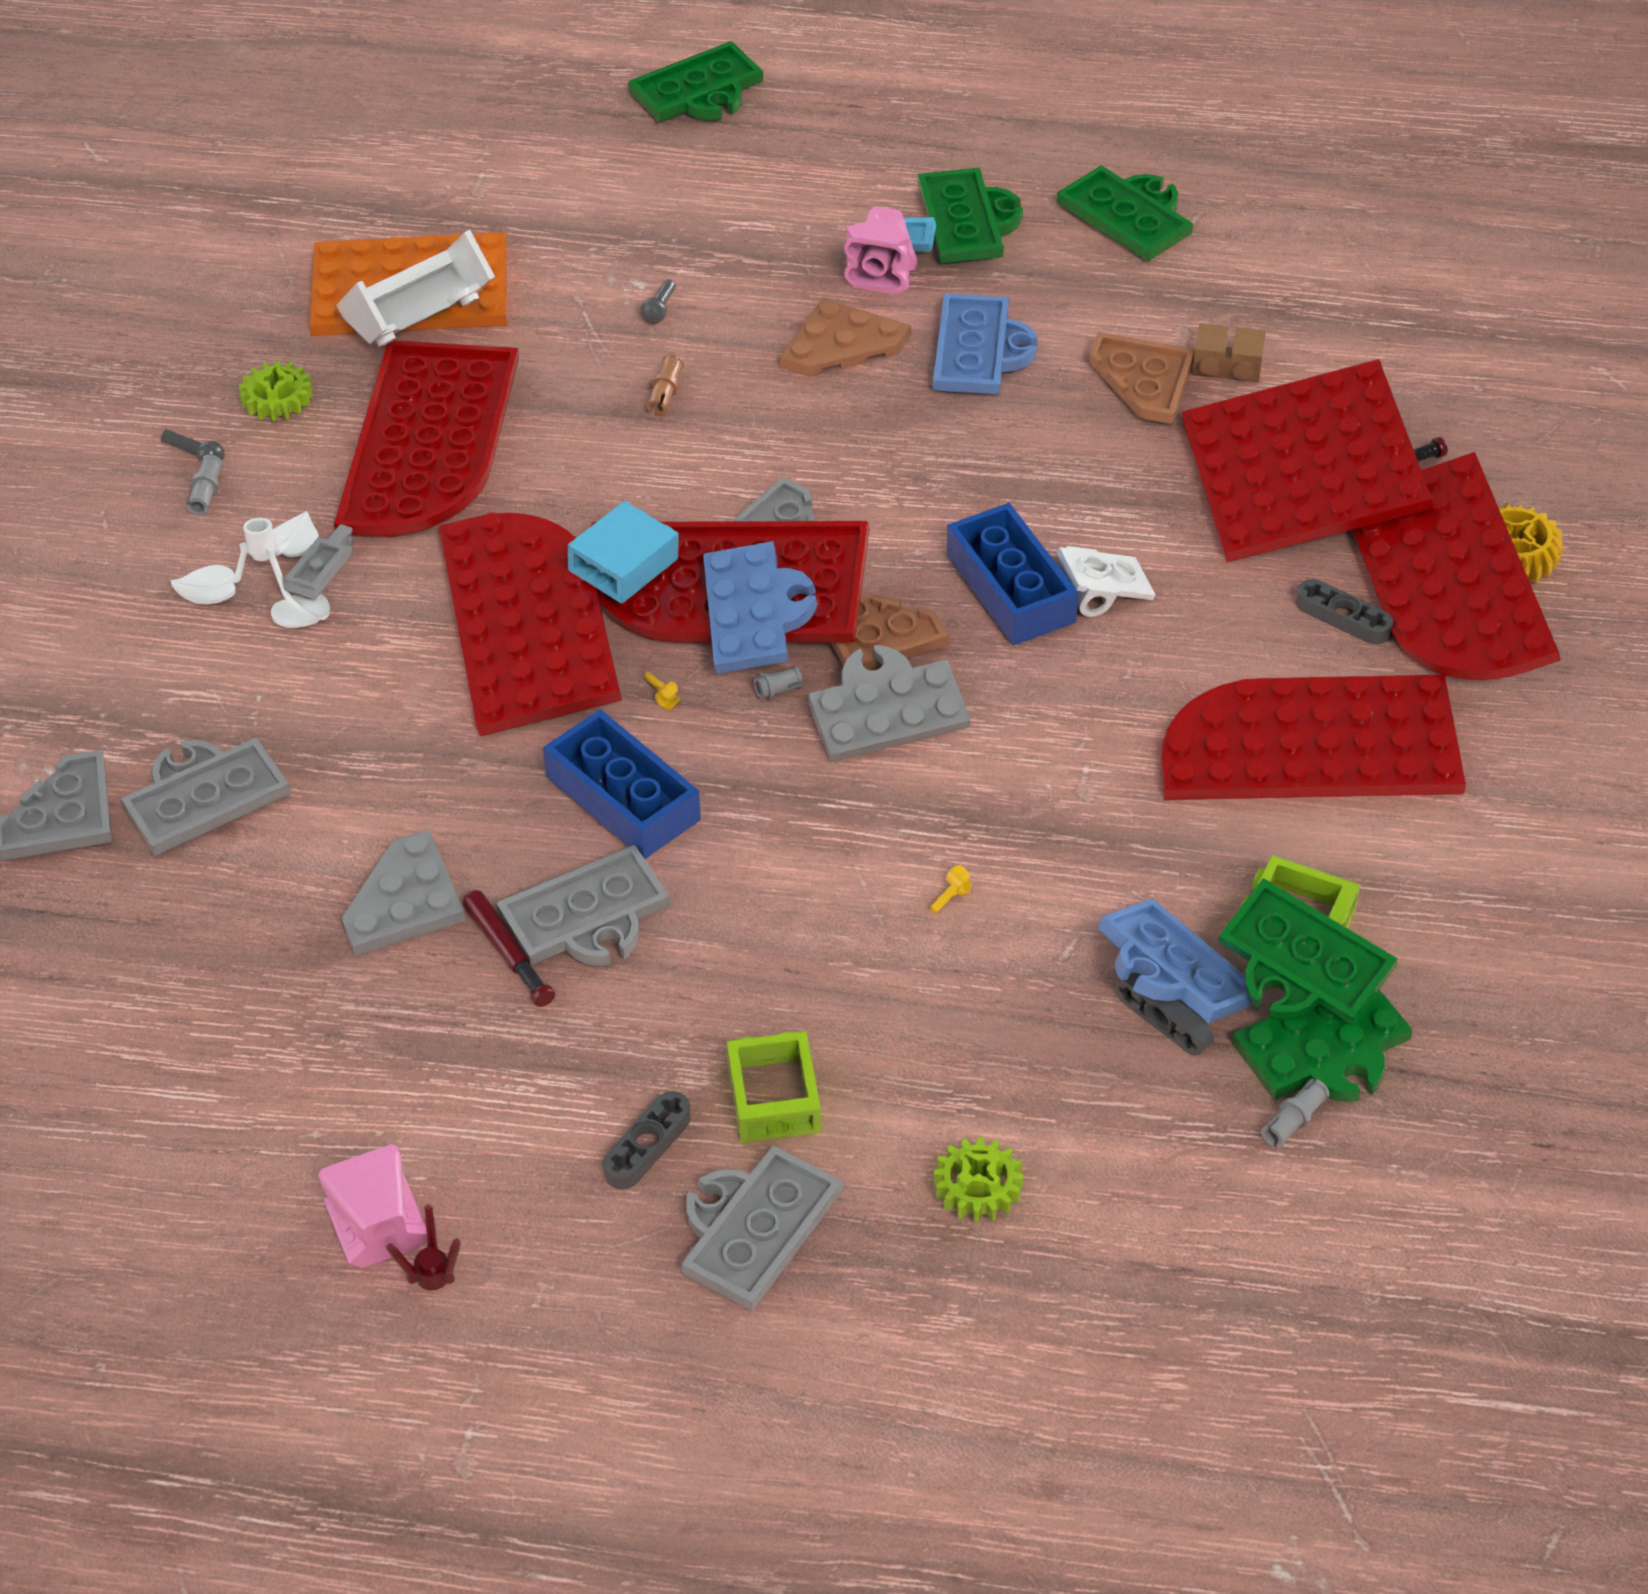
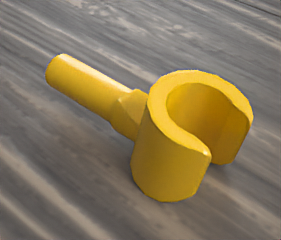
M651 672L644 674V679L657 689L658 692L655 694V700L661 708L669 711L680 702V697L676 695L678 687L675 682L670 681L665 684Z
M962 865L953 867L947 873L946 881L950 886L929 906L933 913L936 914L957 894L963 896L971 891L972 882L969 880L970 874Z

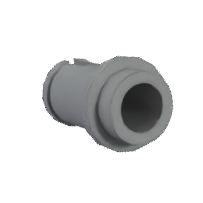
M797 666L770 674L761 672L759 677L754 678L755 692L760 699L771 700L776 694L802 688V676Z

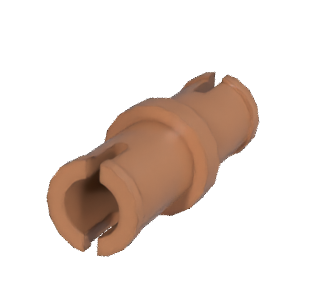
M676 354L664 356L660 372L654 376L652 381L653 391L646 408L651 413L655 404H657L655 416H663L667 413L671 396L675 395L678 390L679 383L677 380L683 369L684 360L679 357L674 366Z

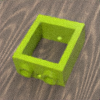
M1274 855L1271 856L1265 869L1261 867L1258 869L1252 885L1253 890L1264 878L1281 889L1332 905L1333 908L1328 917L1348 928L1357 907L1360 884ZM1246 895V896L1244 897L1241 906H1242V905L1244 904V902L1247 900V898L1249 897V895Z
M807 1031L782 1032L778 1035L754 1038L743 1037L738 1040L727 1041L728 1069L740 1143L821 1133V1107ZM800 1061L806 1098L747 1105L741 1068Z

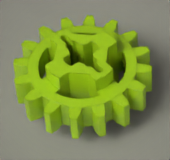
M276 361L271 366L263 363V369L261 370L256 368L250 369L252 376L243 375V384L239 385L242 407L247 408L249 415L258 413L259 420H263L266 416H271L272 421H276L279 416H283L286 420L290 419L289 413L301 414V406H309V398L313 397L310 375L305 374L302 366L294 369L293 362H289L286 366H281L280 361Z
M979 1136L976 1144L970 1145L969 1141L963 1138L961 1139L960 1149L949 1145L947 1146V1157L938 1156L937 1169L934 1170L933 1182L936 1185L935 1196L937 1199L944 1198V1209L946 1211L955 1207L958 1208L959 1219H963L967 1213L973 1214L975 1223H979L982 1214H987L991 1221H995L997 1210L1000 1209L1002 1212L1009 1214L1011 1212V1202L1019 1203L1021 1189L1024 1186V1174L1021 1173L1022 1162L1021 1160H1013V1150L1011 1148L1001 1152L998 1140L993 1141L988 1146L984 1145L983 1137ZM954 1172L957 1174V1182L955 1184L951 1180ZM1002 1175H1004L1006 1179V1183L1004 1186L1000 1185V1177Z

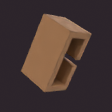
M1199 323L1194 353L1193 375L1259 382L1266 331L1236 327L1233 347H1226L1229 333L1228 326Z

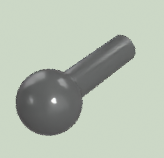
M665 280L655 297L648 298L642 303L641 315L646 322L656 324L665 318L667 312L665 304L676 287L672 280Z
M167 429L162 434L161 442L196 455L200 463L205 455H215L221 461L224 458V449L216 441L209 440L200 443Z

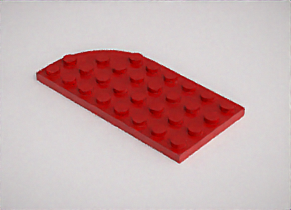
M396 340L388 343L384 351L334 522L335 530L342 524L353 528L352 535L395 537L436 526L465 509L482 491L491 472L519 361L518 348Z
M1475 452L1421 470L1432 497L1433 509L1352 530L1381 608L1392 616L1391 634L1401 650L1419 665L1438 674H1445V676L1453 678L1491 680L1515 676L1561 661L1556 643Z
M491 512L439 526L474 716L480 736L622 701L597 588L568 571V544L576 539L573 534L550 520L520 513Z
M868 521L661 522L679 533L678 559L623 604L597 589L601 609L615 623L630 632L661 641L712 642L703 554L773 541L778 568H792L803 572L812 580L816 594H813L817 600L816 611L803 626L785 633L786 642H855L870 533ZM797 594L792 597L791 601H801L808 595Z
M1445 674L1257 678L1230 682L1197 696L1178 712L1167 729L1161 755L1164 800L1464 794L1466 788Z

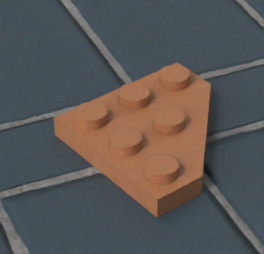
M821 299L779 357L780 368L810 377L822 374V368L839 365L843 369L866 363L867 357L883 354L884 358L898 355L911 336V325Z
M1098 332L1090 352V364L1139 418L1173 424L1194 362L1195 349Z
M874 595L872 599L861 596L855 642H830L843 666L854 651L861 649L864 653L862 665L868 670L882 667L873 658L874 645L893 648L908 659L949 646V634L934 611L921 608L919 612L902 608L901 602L877 595Z

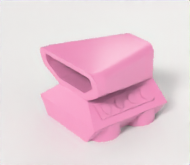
M873 207L869 212L866 222L846 227L847 240L844 250L847 254V266L844 275L853 288L898 295L909 289V271H914L917 268V257L902 212L896 209Z
M387 1145L327 1166L319 1171L318 1178L323 1191L327 1195L323 1200L349 1264L365 1268L393 1258L386 1248L389 1243L394 1244L404 1254L418 1249L427 1238L426 1227L403 1174L402 1158L396 1145Z

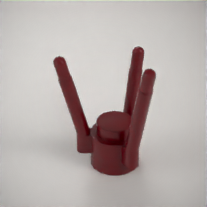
M428 1204L424 1208L428 1245L427 1248L422 1249L416 1255L414 1266L409 1263L394 1244L389 1243L386 1248L406 1273L410 1284L418 1282L419 1286L423 1289L431 1291L438 1290L447 1283L451 1284L454 1282L453 1271L461 1242L457 1238L452 1241L448 1257L438 1249L433 1207Z

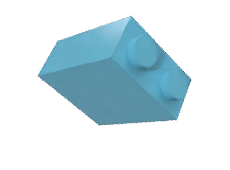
M623 501L568 544V571L623 604L678 559L679 533L649 516L643 510Z

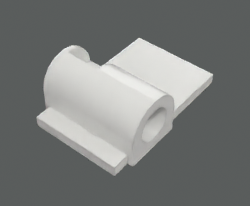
M1067 546L1066 548L1059 547L1057 551L1060 558L1058 566L1078 591L1077 607L1083 616L1095 617L1103 614L1111 607L1117 596L1153 600L1156 596L1136 557L1101 553L1095 549ZM1101 596L1104 602L1102 606L1090 609L1087 603L1092 598Z

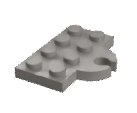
M874 645L873 658L881 664L882 667L880 669H866L862 665L864 653L861 649H858L845 661L840 686L808 693V704L829 762L970 727L971 722L948 660L913 668L903 654L893 648L882 645Z
M257 737L225 752H222L214 744L202 740H186L180 743L184 757L190 758L188 761L174 763L171 751L166 748L153 763L151 773L154 784L120 799L128 817L153 855L157 856L291 794L289 783Z
M632 845L501 900L496 905L499 916L529 958L530 965L567 951L575 960L584 964L606 966L611 965L610 953L608 949L600 946V943L605 940L617 941L619 943L620 955L625 959L638 944L640 933L638 919L669 907L670 897L638 848Z
M774 1145L751 1174L736 1169L717 1170L704 1175L698 1180L699 1190L704 1194L719 1195L721 1199L714 1204H705L699 1200L696 1193H688L687 1221L693 1233L700 1240L681 1263L682 1274L753 1312L842 1193L843 1181Z

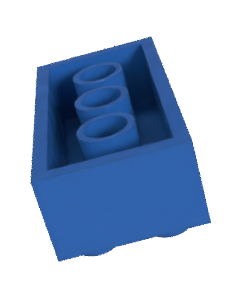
M1010 502L947 525V557L1013 646L1076 623L1078 591Z
M601 709L543 747L546 777L628 847L635 845L644 859L701 820L699 790Z

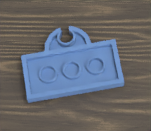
M944 293L933 376V390L1000 395L1002 372H1013L1023 369L1035 360L1037 335L1030 326L1017 320L1008 319L1009 297ZM1016 345H1025L1026 347H1018Z
M773 541L703 554L716 673L721 674L788 662L785 633L796 630L807 623L817 608V600L815 595H813L816 594L812 580L801 571L792 568H778ZM797 594L808 595L801 601H791L792 597Z
M1153 898L1102 916L1097 929L1109 938L1113 945L1120 948L1114 965L1118 977L1122 981L1128 980L1131 973L1142 974L1137 978L1133 987V991L1138 994L1161 1001L1181 1000L1208 1024L1253 1005L1245 990L1246 976Z

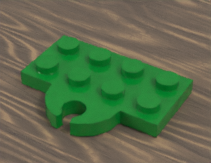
M729 41L629 80L628 90L659 122L671 119L684 112L703 120L722 119V108L717 104L727 105L728 112L732 115L736 113L742 104V89L764 81L763 70L735 43Z
M1101 165L1057 192L1058 204L1146 261H1150L1192 234L1193 223L1176 213L1179 195L1176 186L1172 183L1167 186L1165 191L1155 192L1163 188L1164 177L1141 174L1123 179Z
M980 167L918 174V187L927 217H934L936 222L934 244L940 264L1003 257L1004 246L1001 236L1016 230L1023 219L1021 199L1016 194L999 187H985Z
M1264 878L1219 934V943L1249 961L1246 967L1245 990L1251 1003L1256 1008L1262 1004V995L1266 989L1275 987L1285 993V997L1280 1001L1274 1002L1270 1008L1269 1017L1276 1019H1294L1306 1015L1319 1004L1353 1025L1395 969L1398 958Z
M1379 989L1353 1025L1318 1004L1308 1014L1294 1019L1269 1017L1233 1033L1232 1044L1274 1100L1303 1088L1310 1079H1314V1081L1317 1079L1328 1088L1330 1099L1352 1102L1359 1100L1360 1089L1357 1084L1349 1082L1345 1077L1349 1075L1362 1077L1366 1082V1090L1373 1094L1378 1089L1384 1076L1385 1056L1383 1051L1410 1040L1412 1028Z

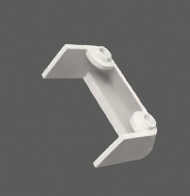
M468 230L446 251L368 288H366L363 281L356 283L336 306L341 316L370 345L377 343L378 347H382L395 340L394 334L459 302L464 307L478 300L480 297L477 293L492 281L495 275L472 232Z

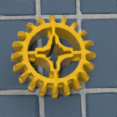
M1505 503L1503 508H1499L1529 581L1537 584L1540 578H1548L1549 574L1556 570V566L1559 564L1564 547L1562 545V530L1557 529L1556 521L1547 519V513H1536L1535 507L1525 509L1522 508L1521 503L1517 507H1511L1508 503Z

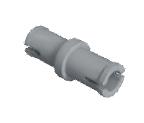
M205 455L201 460L198 473L192 478L190 485L192 492L186 506L189 512L194 515H205L209 509L212 496L218 491V476L223 467L219 457Z
M1314 1079L1308 1080L1306 1085L1293 1098H1287L1280 1105V1112L1261 1129L1263 1139L1270 1146L1280 1148L1297 1129L1306 1127L1311 1121V1114L1330 1096L1326 1085L1317 1079L1315 1081Z

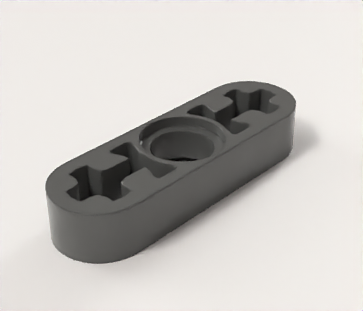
M1305 580L1298 586L1296 605L1302 612L1370 644H1382L1389 640L1393 619L1388 612L1320 580ZM1338 608H1348L1353 614L1347 616L1340 615L1335 610Z
M1131 973L1128 980L1121 981V979H1118L1115 982V992L1128 1008L1190 1055H1199L1214 1042V1035L1209 1025L1178 1000H1154L1133 991L1137 978L1142 974Z
M675 1091L659 1095L606 1154L603 1161L604 1174L610 1186L617 1189H628L635 1186L685 1130L691 1120L690 1103L685 1095ZM675 1109H679V1114L674 1113L673 1111ZM665 1110L672 1112L665 1119ZM646 1133L654 1134L659 1138L657 1143L652 1146H641L636 1140L639 1136ZM628 1162L630 1164V1170L623 1168L624 1166H626ZM615 1166L621 1167L622 1169H620L619 1172H617L615 1170Z

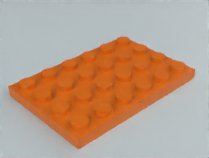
M506 232L473 234L495 275V278L477 293L480 297L478 300L464 307L459 302L401 331L507 325ZM462 234L314 242L309 324L311 336L358 333L341 316L336 306L356 283L363 281L366 288L446 251Z

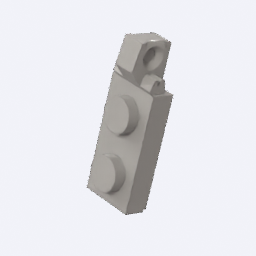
M340 524L328 539L318 537L283 580L284 590L316 600L350 558L353 552L352 546L354 545L352 537L353 528Z

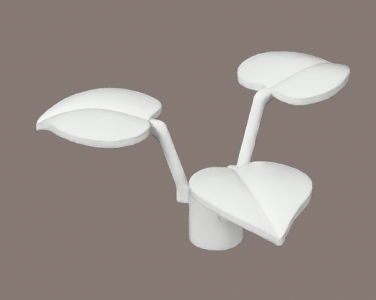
M307 511L286 521L275 529L272 528L271 521L266 518H254L247 521L243 526L246 542L239 544L241 552L235 574L232 569L226 566L212 565L195 570L180 579L171 580L174 590L188 601L205 605L220 603L231 598L236 593L234 583L241 580L246 556L249 553L257 561L270 560L282 595L285 600L275 603L271 608V617L276 624L286 628H299L315 624L319 620H325L330 615V605L324 595L320 594L315 600L299 594L292 596L289 591L284 590V578L276 556L281 554L286 557L304 555L319 537Z

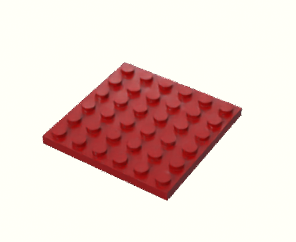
M1379 359L1181 412L1183 424L1226 562L1433 509L1431 494Z

